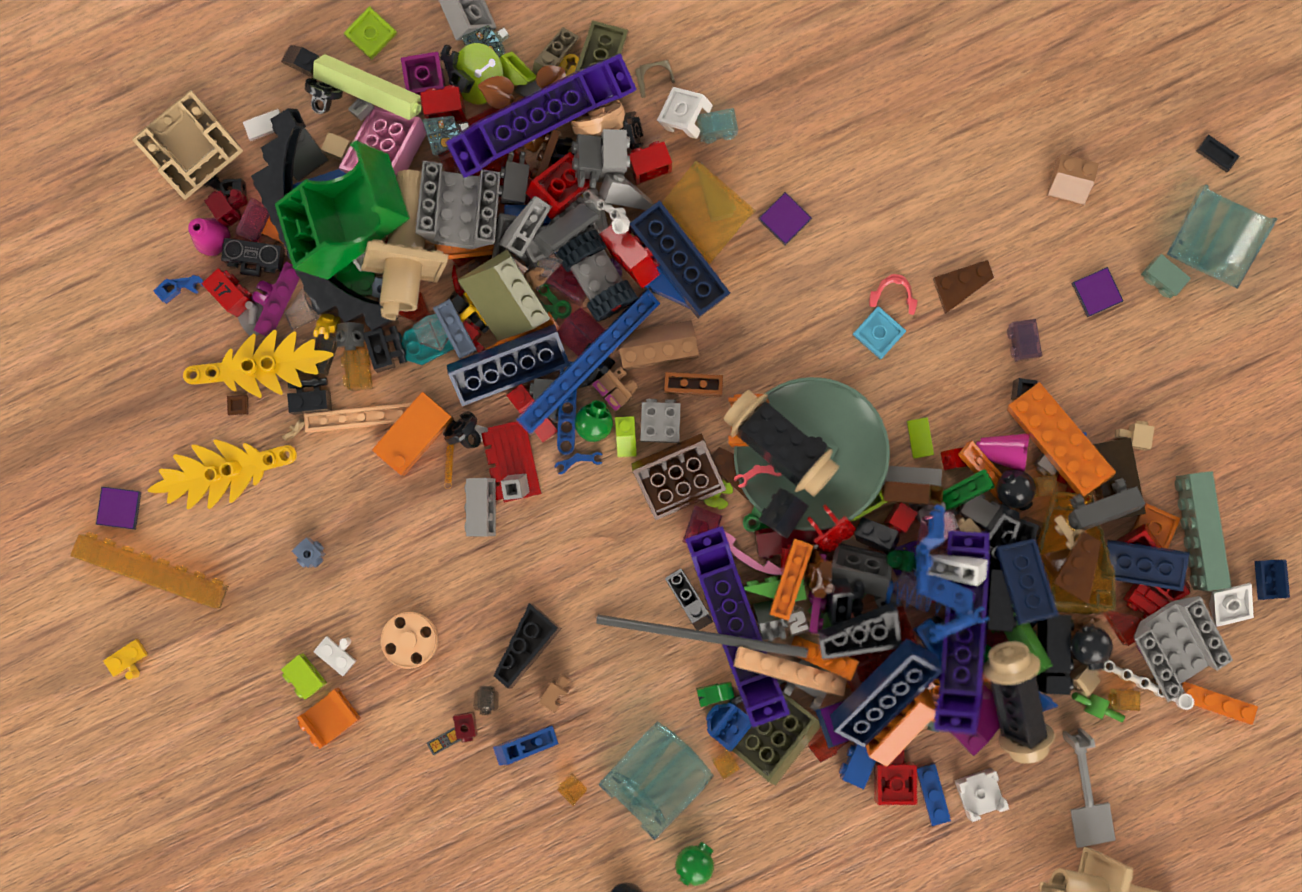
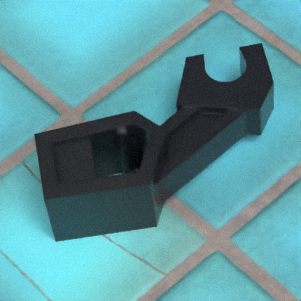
M444 45L441 51V60L444 62L449 76L448 84L459 87L461 93H469L475 80L463 70L457 69L456 64L459 53L452 51L450 55L452 47Z
M216 174L204 184V186H209L217 191L221 190L228 197H230V191L227 189L229 186L232 189L240 190L246 196V182L242 179H223L220 182Z
M455 291L448 298L451 299L459 315L470 306ZM472 313L468 317L484 334L490 329L475 314Z

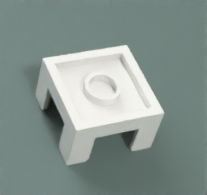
M673 87L657 121L667 131L674 133L675 130L673 128L681 129L689 137L697 139L700 129L694 123L702 108L709 113L713 105L703 94Z
M992 768L954 780L967 818L972 822L980 820L981 817L979 815L994 810L1003 812L1009 809L1006 799L1001 795L997 783L999 781L997 773Z

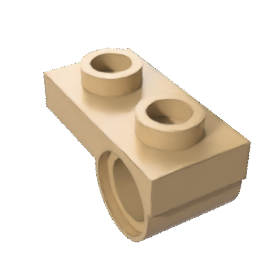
M1060 515L1054 519L1057 523L1054 527L1060 536L1065 535L1068 540L1065 543L1071 551L1076 538L1079 537L1081 532L1085 531L1075 530L1072 532L1064 518Z

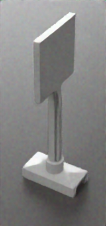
M1082 728L1078 729V735L1072 736L1067 731H1063L1064 740L1074 748L1075 754H1077L1085 801L1084 807L1070 809L1076 847L1080 848L1116 841L1110 803L1094 805L1086 753L1087 748L1095 747V741Z

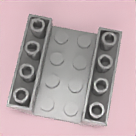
M423 161L416 233L433 244L475 249L494 244L500 172L481 170L480 176L470 175L463 178L462 174L442 171V163Z
M1200 596L1170 602L1142 620L1134 636V640L1167 702L1185 692L1181 683L1207 666L1219 670L1233 661Z

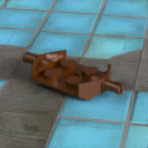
M811 544L813 548L803 580L814 597L825 598L827 592L831 593L833 591L832 588H834L831 584L832 561L824 560L818 552L820 547L817 544Z

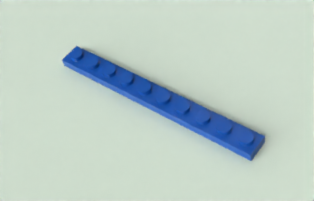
M645 290L516 419L529 434L660 304L650 290Z

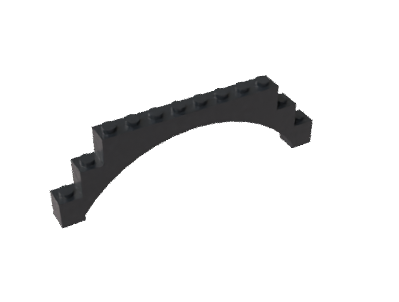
M287 108L270 119L272 129L278 137L261 147L263 158L268 163V166L251 175L254 181V187L262 198V204L267 208L270 220L279 233V239L287 250V256L291 260L275 204L293 190L294 157L301 131L306 125L298 109ZM295 270L304 285L305 293L312 302V308L318 315L327 314L338 309V314L344 323L355 321L364 316L365 323L371 330L382 328L394 322V320L382 317L381 308L383 306L379 304L380 302L356 293L334 276L327 280Z

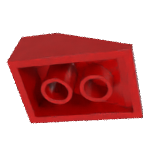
M571 152L533 179L525 192L531 199L536 196L551 206L547 214L551 220L565 211L590 187L589 179H585L583 187H578L575 170H572L574 155Z

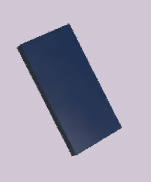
M1030 539L995 548L1018 625L1058 616L1059 614L1036 540Z
M1107 540L1102 578L1183 591L1190 554L1184 551Z

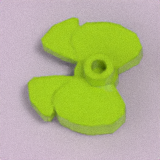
M722 480L726 491L721 493L732 494L733 487L731 484ZM721 493L703 500L707 506L718 507L719 510L728 506V502L720 497Z

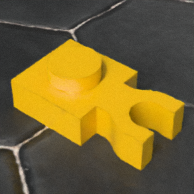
M322 314L316 322L314 336L318 337L319 334H324V339H328L330 332H336L337 324H340L341 318L332 314Z

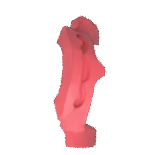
M891 274L880 282L877 291H871L869 305L870 307H876L885 286L892 282L904 285L908 292L906 304H909V314H915L917 300L912 298L911 286L904 276Z

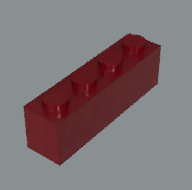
M771 528L754 531L758 556L764 559L772 558L778 554L782 555V548L792 545L794 539L808 544H816L813 540L819 536L817 531L794 529L787 539ZM826 529V530H822V531H823V533L825 534V533L828 532L830 529Z

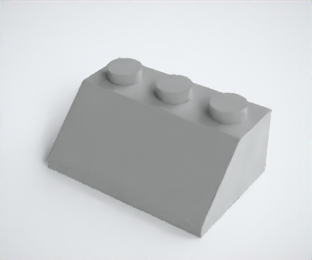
M439 0L456 41L467 40L468 38L471 40L476 38L475 34L479 31L483 35V30H486V28L489 32L497 28L485 0Z

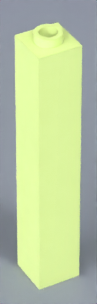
M326 54L314 61V79L408 120L418 115L422 109L421 96Z

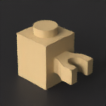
M1136 421L1135 424L1129 425V430H1116L1115 438H1131L1133 449L1151 450L1154 426H1148V422Z

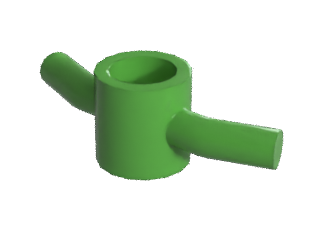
M1077 692L1072 694V699L1086 705L1084 712L1099 719H1103L1104 715H1107L1120 722H1123L1125 719V715L1108 708L1110 701L1095 694H1091L1090 698Z

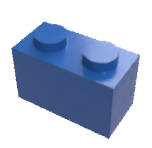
M854 743V745H850L848 748L847 756L849 757L846 763H842L839 774H841L840 778L843 781L865 789L876 760L869 757L866 747Z

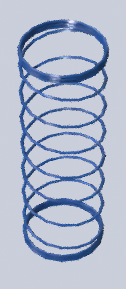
M892 580L889 582L886 604L890 603L894 588ZM897 582V603L899 604V601H898V582ZM926 597V612H928V609H927V597Z

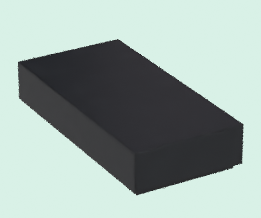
M1209 134L1196 150L1197 153L1226 173L1230 171L1240 157Z

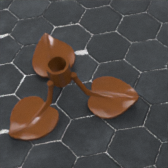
M553 65L542 67L536 74L537 85L542 89L566 77L565 69ZM504 76L490 77L478 85L487 103L495 109L505 108L524 98L511 95L514 85L511 80ZM545 134L523 146L532 153L537 152L543 143Z

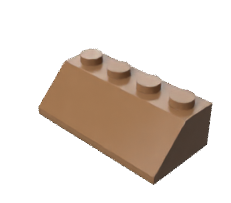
M692 320L634 330L619 345L623 370L694 359L699 356Z

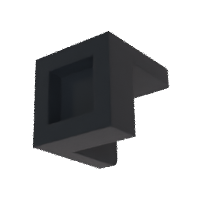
M1023 378L1013 380L1011 399L1016 400L1035 386L1038 381Z

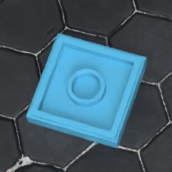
M877 306L852 335L881 360L903 336L906 330Z

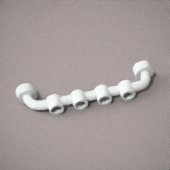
M595 188L587 189L582 194L584 200L594 202L598 210H605L609 213L610 218L613 220L612 229L616 234L628 231L630 220L626 217L624 208H614L612 204L605 203L599 197L598 190Z
M1107 660L1104 662L1105 668L1102 669L1103 671L1113 672L1120 679L1130 680L1136 683L1137 687L1149 689L1156 696L1164 698L1163 693L1159 694L1160 687L1152 683L1148 678L1139 677L1133 674L1130 669L1120 668L1113 661ZM1107 663L1110 664L1109 669H1106ZM1125 671L1128 673L1127 677H1124ZM1142 680H1145L1144 686L1141 685ZM1182 693L1172 700L1176 702L1179 708L1185 710L1191 709L1194 705L1193 697L1186 693Z

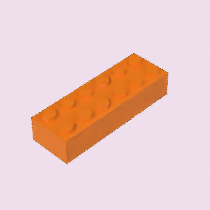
M1040 382L1008 405L1007 411L1025 433L1029 434L1030 439L1047 457L1077 495L1081 494L1083 499L1115 475L1116 471Z

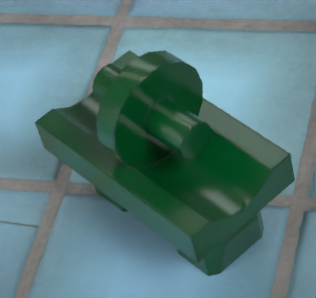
M891 551L886 557L887 564L892 569L911 572L912 568L916 569L915 552Z

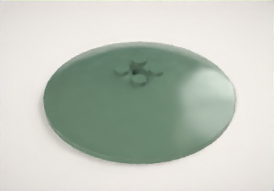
M819 377L787 381L766 392L769 404L806 436L822 438L823 442L827 444L825 453L830 449L833 450L831 460L839 466V469L814 497L805 489L795 492L796 486L783 475L777 477L767 473L757 474L748 480L747 485L742 488L749 501L758 511L762 512L771 502L772 495L776 494L779 488L785 489L809 506L795 529L803 531H816L807 520L809 516L812 517L821 530L830 529L836 525L822 507L824 504L830 508L838 520L845 516L850 521L861 514L880 492L890 461L887 431L874 406L862 394L839 381ZM750 446L734 447L736 475H744L753 469L755 465H771ZM744 478L738 479L740 484L744 482Z

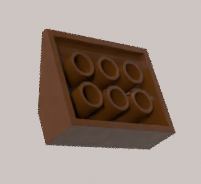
M702 433L631 463L632 471L655 520L726 491Z

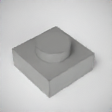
M358 98L348 110L362 121L375 107L371 103Z

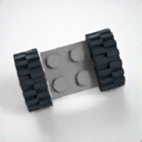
M594 229L566 243L564 247L559 249L556 256L566 272H573L590 300L587 303L588 309L596 322H601L632 304L637 299V295L628 280L624 281L620 277L605 252L606 244L598 231Z

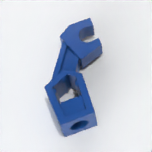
M196 275L172 280L166 278L153 291L162 302L167 304L181 293V288H187L196 294L199 293L196 290V285L198 283L201 284L204 280ZM172 284L174 289L168 292L167 288Z

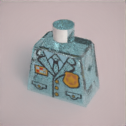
M486 25L461 38L465 46L472 43H481L489 46L500 58L505 53L502 42L510 36L504 27L494 33L490 25Z
M454 116L423 119L434 157L449 151L446 141L469 127L468 122L456 124Z

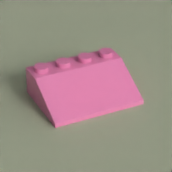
M375 107L365 118L354 140L389 154L397 178L399 171L408 170L428 130L420 117L415 116L408 120L385 109ZM351 146L339 166V169L345 173L350 172L358 163L356 150L351 148Z

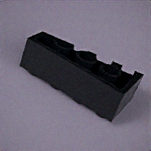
M1004 504L1000 506L983 532L990 534V575L991 570H1002L995 548L1013 544L1020 526V513Z
M894 602L818 631L822 659L896 649L902 644L897 609Z
M532 603L528 604L518 624L519 626L493 675L508 689H512L562 629Z

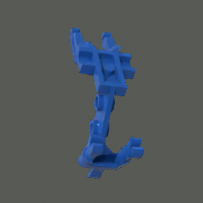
M936 505L934 510L929 513L932 519L928 521V536L916 546L915 576L917 594H921L954 609L958 619H953L952 622L945 625L934 626L929 631L931 634H935L934 637L929 639L932 643H937L945 636L956 634L957 631L976 623L982 624L989 620L988 617L981 619L978 616L979 612L985 610L984 607L976 609L973 613L972 591L937 575L928 574L929 568H932L933 557L929 555V551L940 546L944 541L945 509L941 505Z

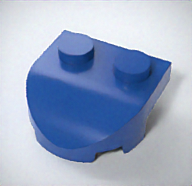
M731 703L715 705L709 711L706 718L709 735L730 752H732L752 726L748 715Z

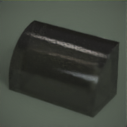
M319 334L315 339L314 350L332 352L335 356L337 350L336 337L329 335L328 339H324V334ZM334 356L316 364L320 374L328 376Z

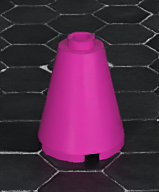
M196 218L188 226L194 247L200 253L207 256L219 255L223 250L224 238H230L228 228L215 218Z
M1029 434L983 437L981 441L976 442V445L990 461L1014 470L1025 471Z

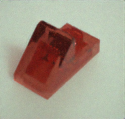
M823 735L808 747L821 763L838 754L837 750L849 741L828 748L825 736Z

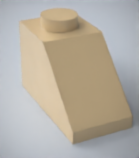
M1082 664L1069 674V677L1073 679V689L1085 696L1091 695L1101 681L1098 678V671L1088 670V665Z

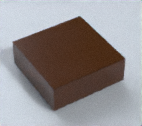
M227 396L228 415H248V396Z

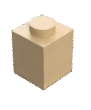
M328 132L321 150L325 155L343 161L351 142Z

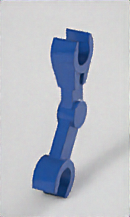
M595 452L593 455L576 453L568 460L557 462L554 468L563 465L564 470L558 473L562 475L576 462L588 461L593 462L595 465H600L602 462H596L594 457L596 455L603 456V454L600 452Z

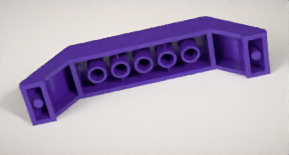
M619 53L580 69L473 123L447 140L446 144L463 178H466L482 170L483 167L495 159L599 106L620 99L637 89Z
M723 526L685 539L718 634L762 641ZM722 644L752 727L789 715L790 712L777 679L734 667L738 647ZM754 650V651H758V652L767 654L766 651Z
M949 531L948 555L969 556L987 560L986 580L978 586L948 580L972 591L973 613L976 609L984 607L985 610L978 613L979 618L984 619L988 617L990 534ZM950 608L947 616L945 612V624L952 622L953 619H957L954 609ZM988 621L982 624L976 623L957 631L956 634L947 635L943 639L941 665L943 672L941 673L940 692L935 709L934 731L976 735L983 697V670Z

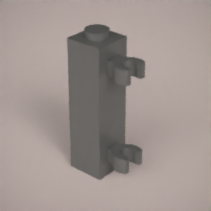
M1121 478L1111 484L1117 494L1085 506L1081 494L1073 496V499H1070V503L1075 510L1068 515V520L1073 529L1085 531L1138 511L1146 503L1137 486L1127 490L1126 483Z

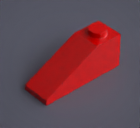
M522 384L506 395L520 414L535 401ZM547 417L534 432L542 442H545L557 433L558 430Z

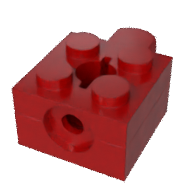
M904 749L888 766L875 762L874 801L877 805H917V765L914 762H905Z

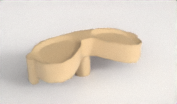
M299 418L295 428L291 425L289 428L292 431L282 436L285 441H289L295 437L303 428L304 420Z

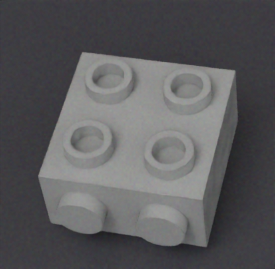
M646 399V402H642L640 441L679 443L680 403H677V400H665V403H657V399Z

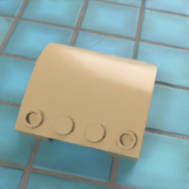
M192 90L188 91L132 139L158 168L157 171L184 200L243 152L238 143Z

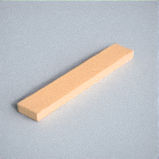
M412 403L304 413L305 432L394 424Z

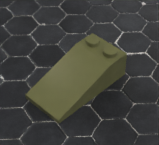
M592 21L575 72L619 53L622 56L628 30Z

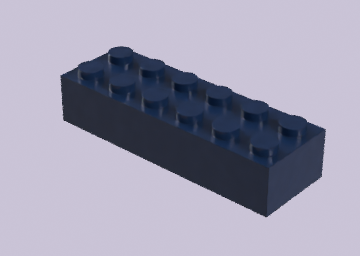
M660 200L630 222L629 229L632 234L639 238L643 248L647 247L651 251L653 259L659 265V269L698 319L729 296L730 291Z
M553 324L447 365V371L461 405L465 406L531 381L534 378L536 379L568 367L570 363L556 326Z
M907 638L830 715L834 732L865 747L943 672L938 656Z

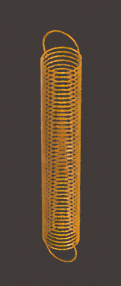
M454 444L452 445V452H449L446 448V461L449 465L451 477L445 475L444 483H451V486Z

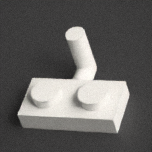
M326 636L313 652L340 675L345 676L356 662L345 651L351 644V639L349 637L341 639L338 646Z

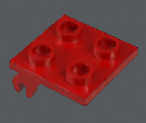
M824 504L822 507L836 524L833 528L824 534L812 517H807V520L819 534L813 541L827 553L828 551L835 550L843 540L851 538L856 531V527L845 516L838 520L830 508Z

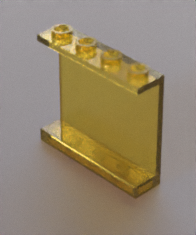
M699 161L694 162L662 202L708 264H713L717 255L747 219L756 212L753 207Z

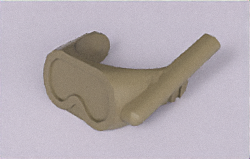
M668 60L641 65L640 68L635 69L642 98H646L645 72L654 65H661L668 69L672 83H675Z

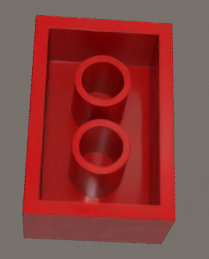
M611 224L599 235L613 258L643 289L660 275L657 270L659 265L653 259L651 251L647 247L643 248L641 246L642 242L636 235H631L630 229L626 233L616 234Z

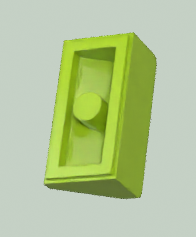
M928 417L907 421L913 459L933 456L934 450Z

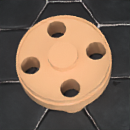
M614 100L571 120V126L576 135L601 136L603 129L619 130L623 128L626 113L621 102Z
M404 612L395 615L386 623L381 634V648L384 655L392 664L401 668L410 669L425 664L432 658L438 645L436 626L428 617L417 612ZM399 617L404 618L406 621L403 628L397 625ZM425 626L430 627L432 631L429 637L424 636L422 632ZM390 643H393L396 646V652L394 654L388 651V645ZM415 652L422 655L420 663L415 662L413 659Z

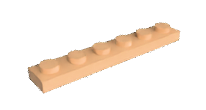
M738 647L734 667L836 696H844L847 679L842 676L744 647Z

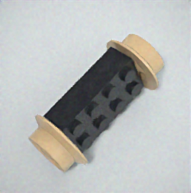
M750 390L746 391L733 404L724 417V421L732 427L730 436L735 437L737 435L796 486L795 492L805 489L814 497L839 469V466L831 460L833 450L830 449L825 453L821 447L766 402L767 394L757 397Z
M1005 642L998 644L989 651V660L985 663L983 672L991 683L1001 729L999 744L1004 751L1010 753V757L1019 763H1035L1048 755L1049 746H1051L1055 739L1054 730L1044 720L1036 681V674L1040 669V660L1036 655L1030 653L1029 648L1023 643Z

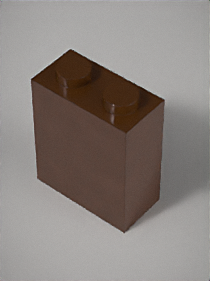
M885 481L882 495L884 501L942 506L943 486Z

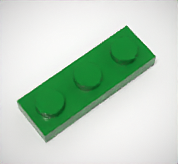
M986 469L943 491L942 502L945 503V513L995 487Z

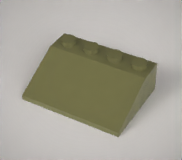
M508 249L458 279L498 341L532 330L550 320L547 310Z
M783 691L782 694L790 714L756 727L751 726L732 750L763 778L775 786L821 727L819 720Z

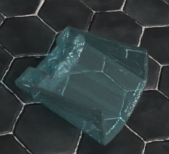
M1201 185L1166 255L1238 289L1278 218L1266 217L1209 190L1208 185Z
M657 721L598 785L611 798L615 796L642 823L641 827L656 840L707 786L714 775L701 758L682 739Z

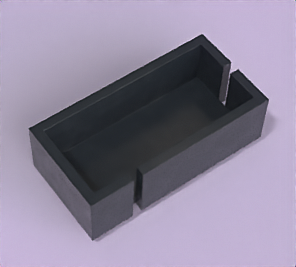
M1059 614L1056 617L1037 622V638L1053 665L1036 675L1038 691L1042 693L1070 695V690L1073 689V679L1069 677L1074 666L1073 659L1071 658V631L1074 629V620L1071 619V615Z

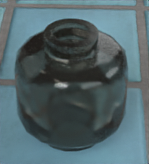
M480 686L474 693V709L480 711V715H491V712L498 709L499 692L495 690V687Z

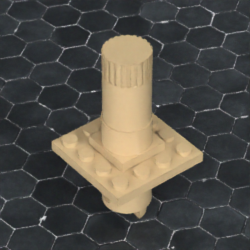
M401 170L397 173V181L410 219L388 234L387 245L379 240L368 242L361 265V271L383 274L379 303L383 306L381 314L382 317L394 321L399 311H414L417 309L420 280L437 283L448 261V255L443 254L442 251L433 250L428 252L427 249H424L425 238L416 233L422 172L415 170Z
M1090 847L1083 848L1078 872L1059 868L1053 872L1049 883L1040 881V892L1162 891L1130 884L1133 878V868Z

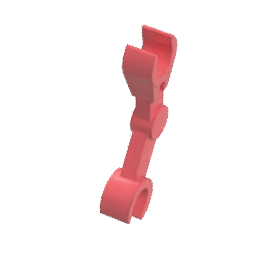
M755 465L753 469L744 475H736L734 480L737 481L739 478H744V482L739 485V488H743L747 485L748 480L757 474L767 473L777 477L782 476V474L776 473L772 465Z

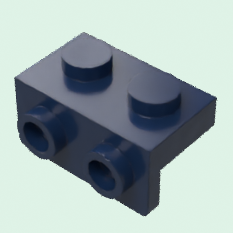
M1287 560L1254 561L1258 600L1290 598Z

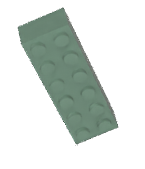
M1213 471L1176 476L1175 489L1179 494L1178 508L1182 513L1181 527L1185 532L1184 546L1190 554L1188 567L1191 570L1190 584L1194 590L1199 591L1231 588Z

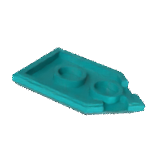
M437 315L405 331L402 338V346L406 350L407 361L419 365H424L454 349Z

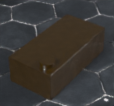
M1131 438L1093 444L1116 471L1111 479L1095 490L1097 501L1117 494L1111 484L1121 478L1125 481L1127 490L1137 486L1142 496ZM1145 506L1138 511L1116 519L1146 514Z

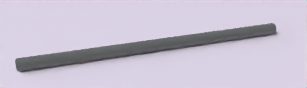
M599 614L596 623L600 625L803 658L808 656V648Z

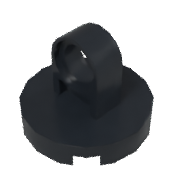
M314 78L306 79L304 89L312 95L311 107L315 113L322 114L328 112L331 108L332 100L342 98V90L326 83L318 82ZM318 100L324 103L323 110L318 107Z
M635 111L625 114L624 127L619 129L627 130V136L630 137L631 150L636 148L642 149L643 143H640V137H643L640 118L634 116L636 115Z
M467 411L460 414L461 419L457 422L451 421L443 432L444 439L448 444L453 445L460 442L465 448L470 449L478 447L481 442L479 433L474 429L477 424V418L472 412ZM469 435H472L474 438L472 445L468 441Z

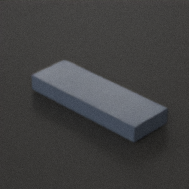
M451 299L433 307L459 359L476 352L477 349Z

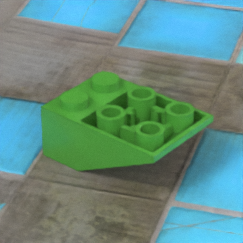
M778 576L765 578V582L761 583L758 580L747 581L746 586H743L746 591L774 599L780 579H778ZM803 579L795 601L807 599Z

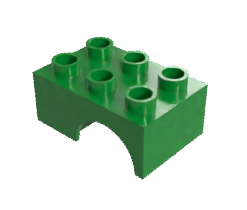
M357 140L350 144L351 148L356 150L358 163L350 172L339 178L327 181L306 179L275 204L295 270L328 280L366 251L368 242L382 240L410 219L389 154Z

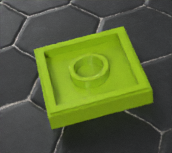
M370 6L344 32V35L371 60L397 34V31Z

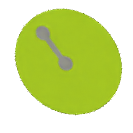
M472 43L460 50L456 66L458 70H463L475 80V83L469 93L461 94L463 99L470 103L484 104L487 101L478 85L490 77L503 76V68L498 55L493 49L481 43Z

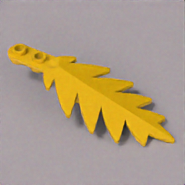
M273 330L263 340L255 354L256 334H252L241 345L234 357L233 350L229 349L222 362L189 366L184 370L183 378L191 385L225 382L234 392L237 391L236 382L247 392L262 398L257 379L271 391L283 395L276 374L286 382L302 387L296 369L318 375L319 372L316 364L328 360L334 354L328 351L314 350V339L304 343L294 352L297 336L295 331L287 336L274 352L277 331ZM215 370L216 375L211 377L210 372ZM196 372V378L191 379V373Z
M215 439L213 442L223 456L212 450L193 444L191 447L202 463L183 455L174 454V459L183 471L159 469L164 480L152 485L147 491L152 493L168 492V504L176 501L188 491L186 508L191 509L209 489L207 508L211 509L221 499L230 484L229 502L233 503L246 489L252 478L253 485H258L265 470L293 463L296 460L297 452L291 445L259 452L255 447L244 443L245 452L230 443ZM287 451H288L289 454H290V457H289V458H288L287 455H286Z

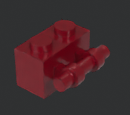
M232 189L230 197L221 190L215 191L204 200L215 219L227 228L243 219L238 209L248 204V198L238 189Z

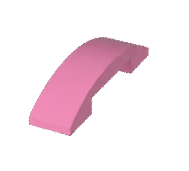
M725 532L731 553L737 559L758 571L782 575L781 569L770 561H766L764 566L732 546L736 538Z

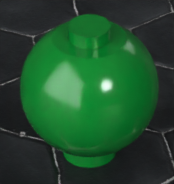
M594 400L591 404L583 406L575 417L577 433L588 442H597L605 439L613 427V418L610 411L606 408V404L599 400Z
M700 842L698 846L691 845L681 850L675 861V870L680 877L678 880L687 887L689 884L699 886L706 883L714 872V860L711 857L714 850L703 842Z

